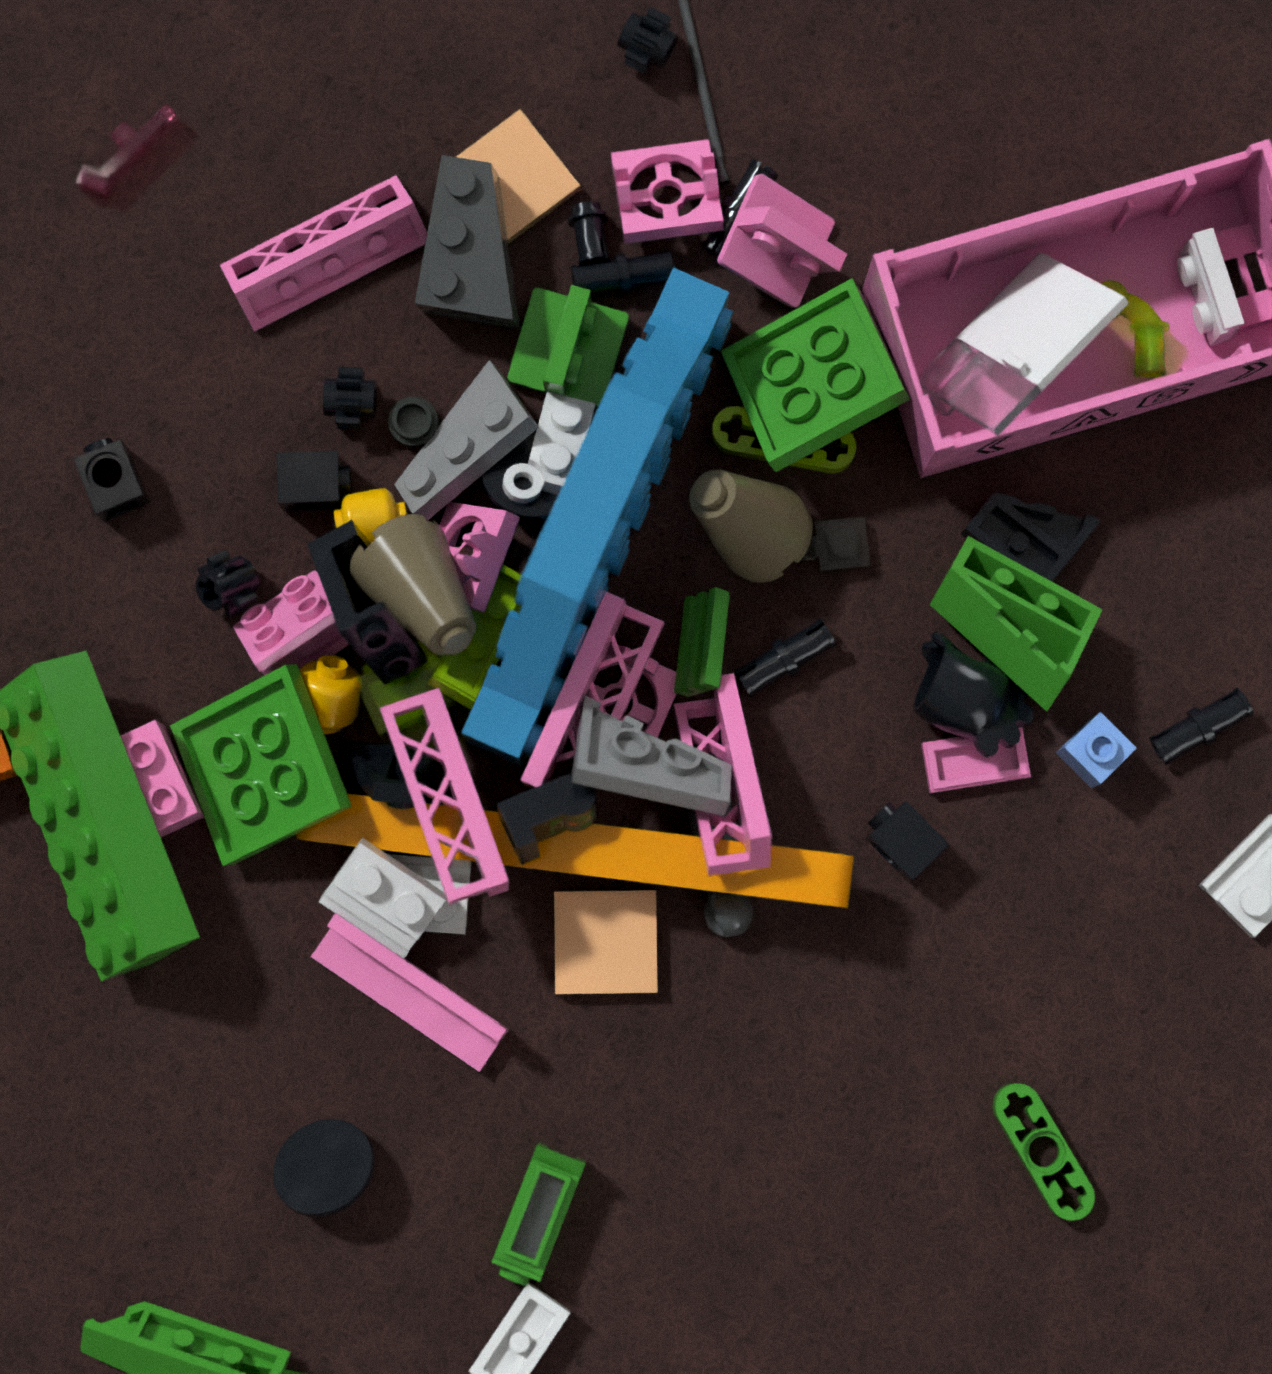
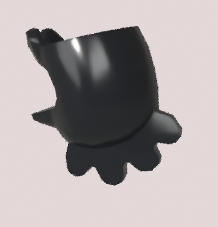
M934 632L931 635L932 641H926L922 645V655L929 665L918 688L913 704V712L925 722L957 736L973 738L976 750L984 758L993 757L998 751V744L1005 748H1011L1016 745L1021 735L1017 726H1028L1034 719L1032 708L1023 702L1029 695L1013 680L1008 678L986 656L982 662L974 660L961 652L945 635Z

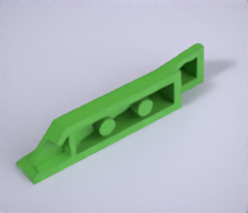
M146 1301L127 1307L124 1316L103 1323L96 1322L92 1318L86 1320L83 1326L81 1351L128 1374H306L286 1370L290 1351Z

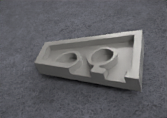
M490 360L438 426L432 438L425 443L394 484L412 514L424 515L427 521L539 428L504 375Z
M584 696L579 713L572 783L725 816L730 803L731 764L676 738L667 742L642 731L644 723L627 715L623 721L616 719L599 710L600 702Z

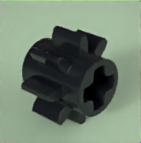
M652 7L643 16L633 12L628 18L617 43L618 47L626 50L624 64L646 74L650 65H655L662 69L670 58L678 39V34L669 30L672 17Z
M339 367L338 378H325L324 416H336L335 425H337V429L361 430L362 418H375L377 382L365 380L363 368Z
M227 550L208 557L207 564L199 567L197 570L200 574L196 579L197 595L201 602L214 612L224 608L227 616L231 617L248 609L247 603L256 600L258 597L255 593L259 586L258 573L253 564L241 555L231 559Z

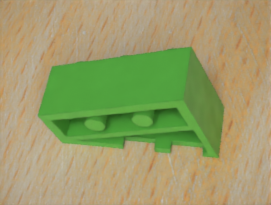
M970 536L967 537L930 603L931 607L1045 711L1049 710L1070 678L1103 610Z

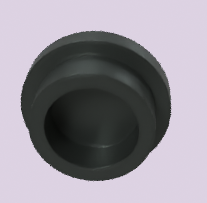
M414 396L398 401L392 407L388 417V426L392 436L400 444L408 447L425 445L435 434L439 424L437 412L432 404L423 398Z

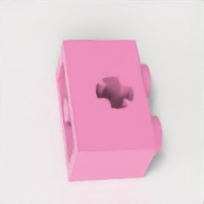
M153 720L120 736L160 838L204 818L194 788L165 725L157 720Z

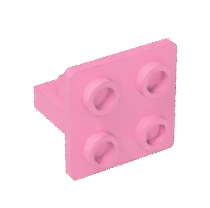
M764 174L755 175L750 183L717 262L735 275L792 308L800 305L811 277H816L818 273L840 272L847 253L827 241L835 224L833 218Z
M317 571L295 577L284 586L280 594L270 601L249 608L242 615L240 621L233 626L252 662L264 675L289 664H297L300 670L304 664L317 660L324 655H335L349 645L339 633Z

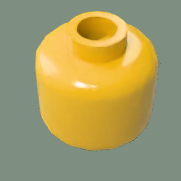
M386 488L348 494L342 500L341 509L334 510L336 528L353 520L370 543L376 540L372 532L380 525L394 518L408 515L405 501L396 503L393 494Z
M324 655L317 660L304 664L300 669V673L323 733H337L342 728L351 725L358 716L362 693L361 675L345 659L335 655Z

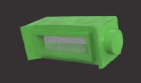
M540 1142L537 1144L491 1262L501 1266L500 1276L525 1286L530 1278L541 1281L585 1167V1160L564 1155L549 1149L547 1145Z

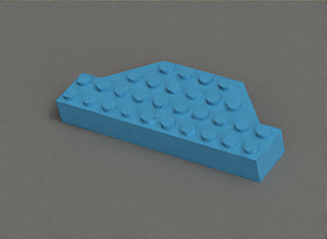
M676 268L672 269L656 307L646 323L643 331L647 333L645 340L636 339L622 365L626 368L624 376L616 373L609 383L521 576L516 591L518 594L515 603L521 605L522 608L520 613L511 610L507 616L497 644L498 650L496 653V658L503 661L501 667L492 664L487 672L480 693L461 732L467 743L521 767L526 757L531 758L544 729V726L541 725L547 711H552L565 683L563 675L568 664L573 665L587 634V622L589 619H594L605 592H608L609 587L607 584L609 579L607 578L610 573L619 576L630 551V548H628L630 540H628L630 527L639 531L651 504L649 503L651 494H649L650 483L660 485L671 461L669 456L672 450L670 448L672 439L675 438L680 441L691 417L690 409L693 403L691 402L693 393L700 396L712 370L710 365L713 360V356L709 355L712 348L720 351L732 326L730 321L734 311L727 308L729 300L728 291Z

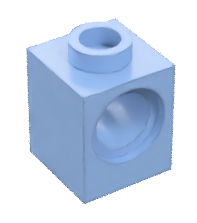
M1099 712L1091 717L1056 754L1092 789L1106 780L1137 748Z

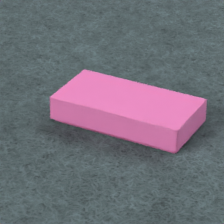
M1018 728L1021 735L1016 745L1011 748H1005L998 744L997 753L990 758H984L976 750L973 738L961 736L923 742L921 747L929 794L1030 778L1031 774L1023 728Z

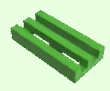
M714 587L709 589V593L702 591L697 593V597L691 595L685 597L674 693L690 697L720 687L730 592Z

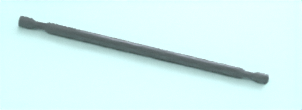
M678 0L712 152H714V159L718 166L720 184L727 183L729 178L723 164L724 156L688 0Z

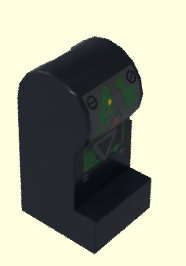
M572 774L563 775L497 803L500 821L521 865L540 857L539 842L560 834L565 830L576 832L585 830L594 823L598 814L595 788L572 783Z

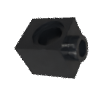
M111 438L95 441L83 449L85 454L73 458L95 514L104 522L151 503L129 448L121 439L115 442ZM109 466H120L122 468L120 481L113 487H101L99 478L102 471Z
M338 451L277 453L278 504L283 511L341 509L343 495L352 494L351 466L342 465V459Z
M907 801L903 802L897 809L889 802L868 822L874 831L866 840L907 882L913 881L949 846L938 832Z

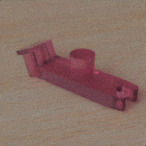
M166 104L138 132L126 122L118 125L112 132L111 139L121 149L100 170L83 165L76 181L79 189L83 192L88 190L108 198L112 186L179 121L176 112Z

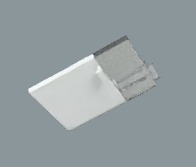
M1039 253L918 375L923 394L929 395L935 415L939 412L944 416H949L956 409L998 436L1129 303L1121 294L1052 257Z

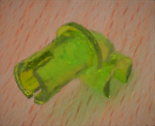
M1113 280L1104 281L1101 283L1102 285L1121 294L1129 303L1114 319L1123 316L1131 322L1129 332L1134 334V376L1139 378L1165 376V332L1170 330L1169 323L1162 321L1160 316L1147 302L1136 295L1128 293L1123 284Z

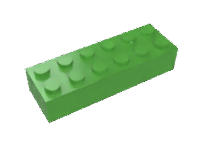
M87 651L33 664L0 690V729L3 730L11 750L13 769L21 777L29 796L31 815L34 821L40 825L48 845L50 864L59 873L66 891L68 910L71 916L77 920L86 942L85 950L88 961L96 969L102 982L153 964L200 937Z

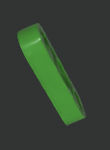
M1010 1083L1001 1087L993 1099V1113L1048 1208L1056 1216L1065 1220L1075 1221L1084 1218L1094 1206L1095 1193L1093 1187L1039 1095L1034 1089L1025 1084ZM1010 1093H1014L1019 1098L1027 1096L1030 1104L1024 1110L1030 1122L1036 1123L1041 1117L1045 1124L1044 1127L1035 1128L1027 1132L1020 1141L1015 1132L1024 1130L1025 1127L1017 1116L1010 1115L1007 1117L1004 1113V1109L1010 1105L1007 1098ZM1040 1136L1050 1137L1057 1146L1056 1159L1048 1166H1037L1029 1156L1030 1144ZM1066 1162L1069 1164L1071 1171L1062 1173L1063 1178L1070 1187L1077 1188L1080 1186L1083 1191L1077 1197L1080 1206L1075 1210L1068 1205H1058L1057 1199L1063 1193L1056 1180L1052 1179L1047 1186L1042 1180V1176L1052 1175L1060 1171Z

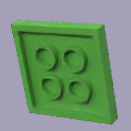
M853 278L721 351L767 462L775 472L911 399L866 301Z
M297 664L284 665L170 725L222 866L239 863L352 807Z

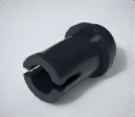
M594 201L574 205L571 208L572 214L568 217V225L574 228L579 266L611 261L603 224L607 220V213L601 210L598 202Z

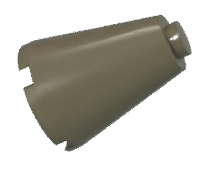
M722 470L708 471L701 475L693 484L689 500L694 514L724 564L742 579L757 583L776 580L784 575L781 571L787 568L793 561L798 563L807 552L812 538V517L801 498L791 489Z
M420 514L403 515L380 525L372 532L376 540L365 551L360 545L354 552L350 563L352 580L359 590L374 603L384 602L407 631L434 654L454 655L460 653L471 643L476 631V623L444 531L435 521L434 523L429 522L424 515Z

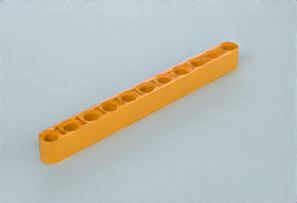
M347 794L352 807L296 834L297 840L356 847L359 841L364 838L380 850L432 856L414 807L397 809L388 806L386 802L373 801L369 796ZM425 803L426 808H427V811H428L429 808H430V806H431V804ZM439 805L431 821L436 832L453 840L456 839L463 825L458 810L444 805ZM483 810L502 864L505 866L848 908L854 856L771 846L770 867L708 876L700 837L592 824L585 830L577 832L565 830L560 834L539 842L540 857L521 865L500 821L499 812ZM466 834L461 844L471 848ZM720 839L715 845L717 856L746 853L744 843ZM439 842L443 856L447 858L451 847ZM459 851L454 858L476 862L474 858Z

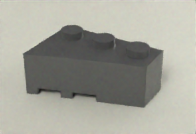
M442 155L415 304L426 314L521 330L513 286L514 278L510 264L499 175L489 162Z

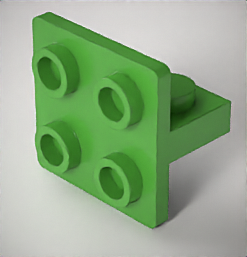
M571 285L569 294L566 296L545 289L535 288L530 298L507 376L508 382L545 394L549 391L595 403V408H599L611 382L629 320L628 314L620 310L591 303V290Z

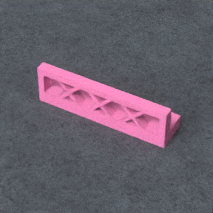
M395 175L220 264V267L255 332L425 245L427 231L412 199ZM394 196L397 197L396 200L382 207H376L378 204ZM343 222H348L345 226L332 230L333 227ZM300 244L303 245L301 248L297 249L296 251H294V252H292V253H287L288 250H290V249H292V248H294V247H296V246H298V245H300ZM255 267H259L258 270L238 280L237 276Z
M605 592L522 775L521 781L526 786L535 788L549 782L557 764L575 757L576 736L573 728L579 717L584 696L588 697L590 690L594 700L601 703L600 711L605 713L604 707L616 703L611 716L622 720L664 627V621L627 606L625 599ZM623 617L650 628L642 647L621 654L615 634ZM612 644L616 657L604 661ZM637 657L629 674L624 661ZM619 664L626 680L621 693L600 700L594 685L598 672ZM570 737L574 750L562 754Z
M734 673L721 675L720 687L714 689V698L674 704V715L680 741L691 746L695 744L698 746L697 749L705 753L709 752L732 765L730 800L735 802L732 810L725 818L721 815L695 810L708 876L767 868L771 864V832ZM716 716L717 726L708 736L689 727L688 719ZM720 738H721V743H722V745L719 744V743H717V741H718ZM737 820H739L740 826L735 824ZM710 825L716 827L712 832ZM725 834H728L744 843L746 853L717 856L715 845Z
M436 688L381 707L380 712L449 905L487 892L488 896L491 897L508 891V877L440 689ZM422 709L428 729L421 743L401 735L394 717ZM431 738L433 739L436 751L427 747ZM405 746L416 751L411 763ZM423 754L441 762L445 778L438 792L418 783L414 772ZM448 786L454 799L444 795ZM422 794L434 799L428 811ZM440 803L459 812L463 825L455 840L434 830L431 821ZM466 834L471 848L461 844ZM439 842L451 847L446 860ZM459 851L476 860L482 879L455 889L449 868Z
M335 913L327 925L330 928L311 957L459 1059L481 1072L509 1029L407 959H403Z

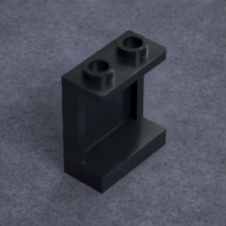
M350 520L307 545L339 633L381 682L386 685L397 678L406 676L412 670L425 664L428 659L425 651L384 602L375 604L359 590L352 580L350 563L354 552L360 545L365 551L371 543L353 520Z

